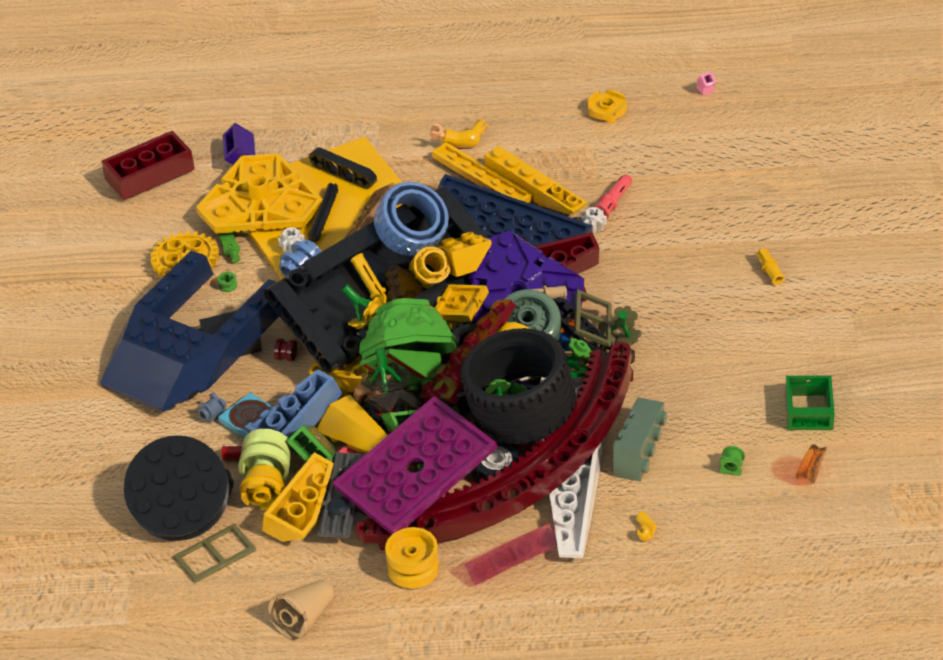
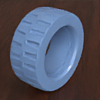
M403 182L391 187L379 201L374 213V227L381 241L392 251L405 256H415L423 248L435 247L448 228L449 216L444 201L430 187L417 182ZM407 204L420 210L427 219L429 229L419 232L404 226L397 216L396 205Z

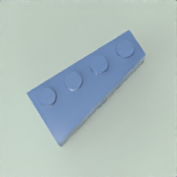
M317 369L298 384L292 394L284 395L278 400L279 404L270 411L266 409L260 414V419L253 424L249 422L244 427L248 433L257 429H272L281 432L289 439L302 425L315 426L324 416L329 405L337 401L343 393L333 377Z

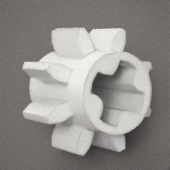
M591 207L584 211V215L581 216V222L592 225V232L598 233L603 230V225H607V216H604L603 210Z
M293 227L286 228L281 232V237L278 238L279 246L283 247L284 252H292L291 245L295 241H302L305 238L303 234H300V230Z

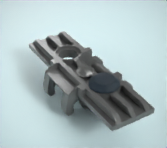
M334 453L332 460L334 463L318 515L321 518L317 537L350 538L353 522L366 520L367 514L358 507L356 509V505L348 502V499L338 492L332 484L365 454Z

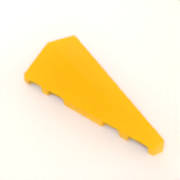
M350 394L331 403L317 427L322 435L330 437L331 441L335 443L338 441L344 442L348 448L367 454L388 436Z

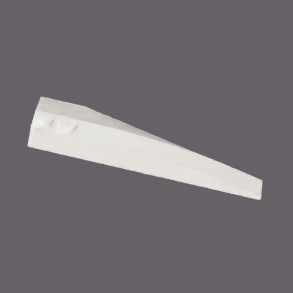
M585 377L572 378L576 393L580 391V385H583L582 380ZM605 438L585 463L550 493L558 552L561 558H583L595 503Z

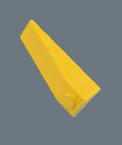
M313 453L264 513L262 531L281 542L304 539L317 522L334 463Z

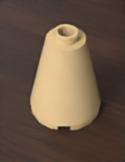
M318 580L273 597L269 602L268 611L269 615L273 613L275 620L272 622L276 629L289 639L294 637L302 638L333 600V588L328 582Z

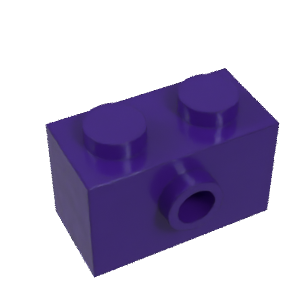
M234 123L222 135L224 160L234 165L241 156L256 155L254 134L237 123Z

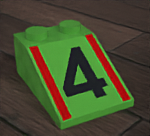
M399 349L385 350L387 365L405 381L404 385L398 383L397 389L407 390L408 393L421 390L420 388L427 382L432 381L437 375L436 371L442 366L440 353ZM376 354L360 361V365L373 374L378 367Z

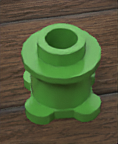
M737 446L725 447L720 458L721 466L719 467V472L740 476L742 474L740 467L745 458L743 450Z

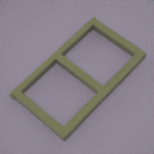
M577 289L575 292L574 333L610 347L612 304ZM581 298L606 307V320L581 310ZM580 316L606 326V339L580 329Z
M234 523L173 555V558L190 578L197 583L255 552L256 547ZM233 531L247 548L225 560L210 542ZM205 546L219 563L196 575L182 557Z

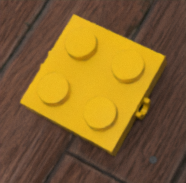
M449 284L444 294L438 296L435 309L439 311L445 321L472 322L489 293L488 288L485 285Z

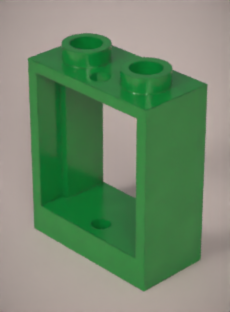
M786 375L787 430H833L835 413L831 375ZM792 396H825L826 407H793Z

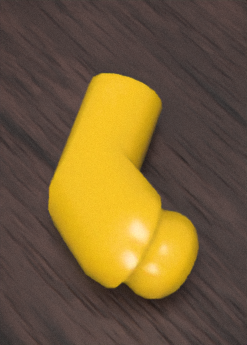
M642 511L636 516L637 521L641 524V530H637V535L640 540L649 541L653 538L657 526L648 514Z

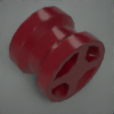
M278 338L274 347L275 360L284 358L287 361L293 362L297 354V342L295 340L287 342L284 339Z

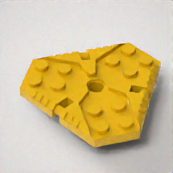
M279 153L241 156L221 178L222 185L216 184L197 205L196 209L197 214L215 234L238 233L241 231L252 232L256 231V229H264V231L270 229L282 230L290 227L304 228L317 213L322 198L303 178L299 179L298 173Z

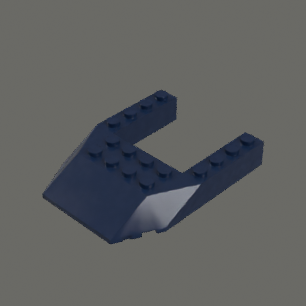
M191 250L135 304L113 348L100 381L101 386L161 412H165L176 404L189 400L187 396L197 391L202 393L208 390L279 317L264 296V290L276 282L268 279L214 335H210L170 319L214 275L207 257Z

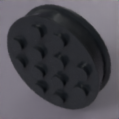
M167 436L149 443L135 455L125 474L124 497L130 513L144 530L164 540L182 541L204 534L221 518L229 499V479L220 458L208 445L188 436Z

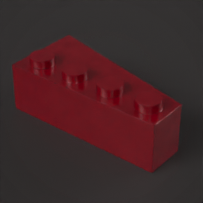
M593 232L535 246L538 250L543 251L544 256L547 258L552 257L555 261L560 262L561 265L566 266L567 269L577 274L599 264V245Z

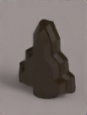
M398 265L386 268L385 277L388 302L401 298L413 299V297L423 292L422 284L415 279V275L411 270L402 269Z

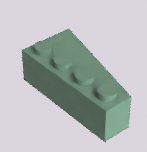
M639 397L636 399L630 411V416L625 421L624 430L619 432V440H615L613 444L614 477L641 482L643 474L648 472L650 465L649 457L654 456L655 441L660 440L661 425L665 426L667 420V412H664V402Z

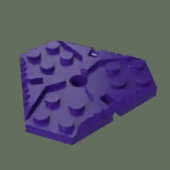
M510 230L487 238L491 240L492 244L477 271L469 274V284L485 285L489 293L472 322H470L471 324H475V322L486 316L491 311L492 304L497 300H503L511 293L519 290L543 288V285H546V287L566 286V300L575 308V292L577 289L583 291V277L567 269L566 266L561 265L560 262L555 261L552 257L547 258L543 255V251L530 245L529 242L524 241L523 238Z

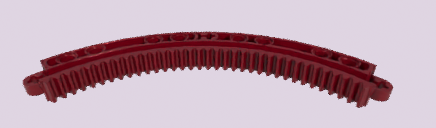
M626 342L615 343L610 349L609 356H601L600 350L590 352L587 372H585V378L582 380L583 385H580V391L576 393V403L574 404L575 407L571 416L559 429L544 437L545 441L539 440V447L532 446V452L526 451V458L519 456V463L512 461L511 468L504 466V472L497 470V476L495 477L489 474L487 481L481 478L479 485L472 482L471 488L464 485L463 491L460 492L456 488L452 495L447 491L445 497L439 498L406 528H423L432 533L437 543L456 539L504 521L525 510L555 490L572 476L593 454L608 434L618 416L631 379L630 365L632 355L630 345ZM620 352H623V353H622V357H623V358H621V357L618 356V355L620 354ZM372 518L362 520L356 526V534L360 542L366 544L378 543L380 550H385L387 540L391 536L388 531Z

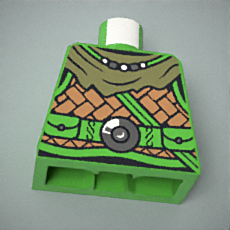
M302 425L287 440L306 462L313 453L329 461L334 457L335 447L313 425Z

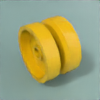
M410 527L403 528L388 538L385 545L388 576L394 584L402 588L415 589L422 588L434 581L438 576L440 567L437 540L431 532L423 528Z

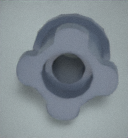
M214 392L209 394L210 400L199 404L198 413L204 421L213 422L215 417L226 411V402L222 398L220 399Z

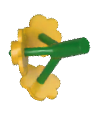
M348 284L341 289L354 302L357 318L348 322V325L355 327V329H363L368 326L372 317L377 315L376 309L386 304V295L383 293L376 294L374 300L371 301L360 297ZM359 303L366 307L363 313L364 317L361 316Z

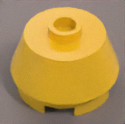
M269 465L252 467L240 484L242 501L248 506L249 503L258 505L260 510H268L285 489L280 471Z

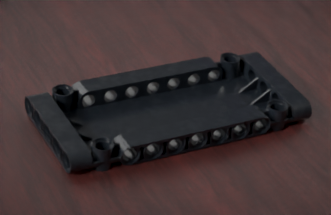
M440 186L434 190L444 201L449 216L448 228L438 244H441L442 240L447 238H460L461 234L466 232H474L476 235L489 238L446 187ZM402 204L396 208L399 220L407 228L419 232L429 229L426 217L417 208L407 204ZM374 221L308 259L298 269L291 270L287 277L264 290L265 299L318 365L328 374L346 363H353L360 355L361 340L366 337L368 326L363 329H355V327L348 325V322L357 318L354 302L341 289L348 284L360 297L372 301L369 290L350 260L362 253L380 285L386 289V295L388 296L385 277L386 268L398 265L402 269H409V264L414 256L401 255L388 248L377 235ZM425 264L428 270L434 272L430 265ZM470 273L458 277L449 274L444 281L428 289H423V292L413 297V299L429 300L430 306L435 308L438 296L444 294L449 284L470 285ZM359 303L361 316L364 317L363 313L366 307Z

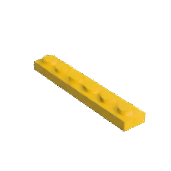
M447 142L432 151V158L479 186L527 203L533 201V194Z

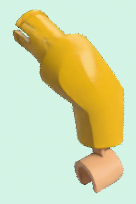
M478 119L470 130L458 132L445 129L442 132V127L439 124H433L430 137L433 140H437L440 137V142H447L455 148H472L480 143V136L488 128V125L485 123L481 127L485 121Z

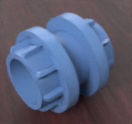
M310 240L295 241L291 245L292 252L285 251L281 255L279 269L287 277L291 270L298 269L305 261L322 251Z

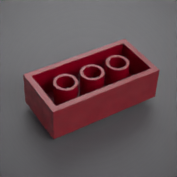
M173 130L101 161L105 180L123 200L195 170L192 150Z

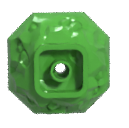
M401 298L392 300L376 309L377 315L368 324L366 337L361 340L359 354L362 356V359H366L375 355L376 349L382 347L385 350L399 349L438 352L440 357L453 352L458 343L439 311L430 306L429 300Z

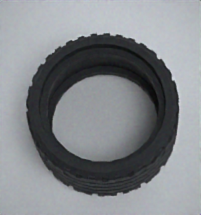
M517 328L495 333L478 343L466 356L465 361H463L460 378L474 423L479 430L494 441L507 444H522L542 439L559 429L574 410L576 392L564 349L556 338H553L552 335L546 332L529 328ZM538 376L545 378L534 388L514 395H494L485 392V388L489 386V383L497 379L509 382L522 377Z

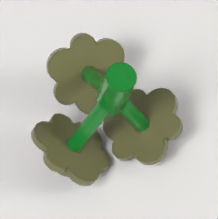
M625 306L624 308L617 307L614 310L615 316L613 317L615 324L613 326L611 324V343L616 342V337H618L616 328H619L623 331L619 333L617 342H626L629 345H633L638 342V338L642 335L640 330L632 328L635 325L634 321L638 318V314L636 311L631 310L630 306ZM598 324V330L606 337V326Z

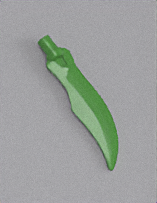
M235 232L217 233L223 245L224 255L230 257L234 263L239 262L240 246L234 238Z

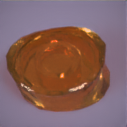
M815 444L811 445L799 466L796 479L805 478L811 484L815 483L827 451L826 446L820 448Z

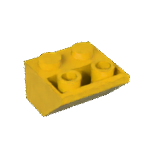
M466 232L457 239H444L441 244L435 247L443 250L449 257L451 263L449 274L458 277L477 271L492 243L490 239L484 238L482 235Z

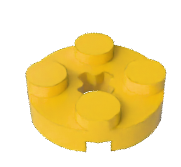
M606 90V93L602 94L598 91L593 93L588 99V115L599 120H605L607 123H615L617 118L622 117L627 111L625 96L615 90Z

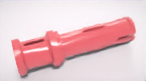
M627 174L622 175L608 194L602 195L599 203L593 207L599 208L601 211L603 210L604 216H607L608 219L610 212L617 207L619 198L631 185L632 178Z

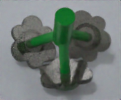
M382 347L377 348L378 367L376 371L363 372L361 384L371 391L377 389L379 393L384 394L396 391L397 389L402 390L411 380L409 371L407 369H398L394 372L387 365L385 349ZM386 371L392 376L389 379V384L387 383Z

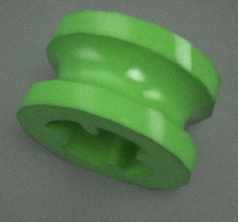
M223 272L217 277L218 287L222 292H231L237 288L236 275L234 273Z

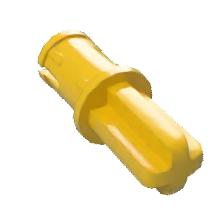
M760 248L756 256L762 264L763 272L768 274L774 285L781 284L785 280V276L780 271L777 260L772 258L767 249Z

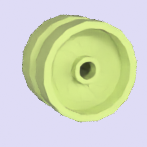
M257 429L247 434L242 444L238 463L239 473L242 477L245 478L248 471L254 466L269 465L279 470L283 481H285L289 473L293 452L292 446L287 442L288 437L272 429Z

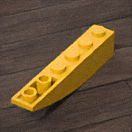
M497 146L485 154V165L533 194L532 202L571 215L587 205V201L501 146Z

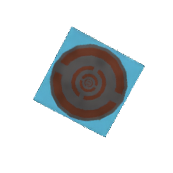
M248 393L218 417L219 423L245 438L249 433L244 426L249 422L253 424L261 418L260 414L266 409L270 411L274 407L254 394Z

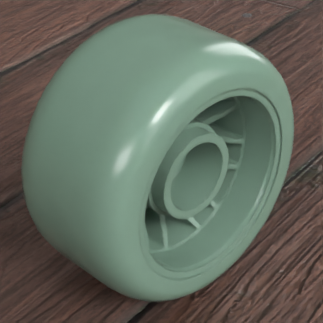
M524 289L513 292L503 299H511L516 305L507 322L523 324L530 329L546 332L559 340L561 334V314L557 304L551 297L537 290Z

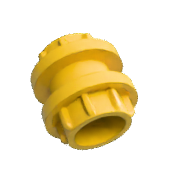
M437 247L421 249L409 264V270L414 273L415 279L422 284L423 289H428L444 281L451 269L449 257L443 250ZM425 264L430 265L434 272L428 270Z

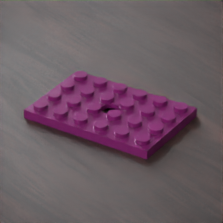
M434 396L332 482L338 492L392 535L411 524L494 452L498 446L493 439ZM411 462L424 463L423 469L419 472L411 473L407 470V466Z

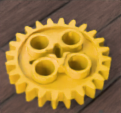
M187 230L186 234H182L179 231L177 236L171 233V238L163 237V242L158 241L157 246L153 247V252L150 253L154 272H158L159 277L165 276L191 250L205 255L212 271L213 266H217V261H219L216 241H212L211 236L206 238L205 233L199 236L198 231H195L193 234H190L189 230Z

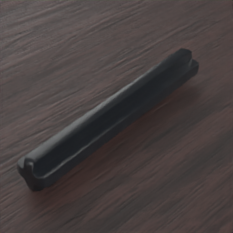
M329 183L327 185L322 202L308 233V240L318 242L338 193V185L336 183Z

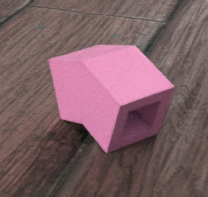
M712 71L702 74L697 78V90L702 95L714 92L716 81Z

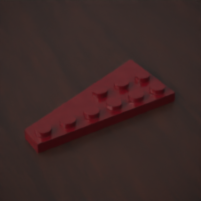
M511 299L497 300L492 304L491 311L477 322L478 326L473 332L465 336L463 339L464 343L450 354L448 362L438 368L436 371L437 375L432 381L427 382L423 386L422 392L418 396L423 403H427L436 396L445 404H457L459 401L457 394L460 390H464L460 378L463 361H465L466 356L478 343L497 333L496 330L505 325L516 307Z

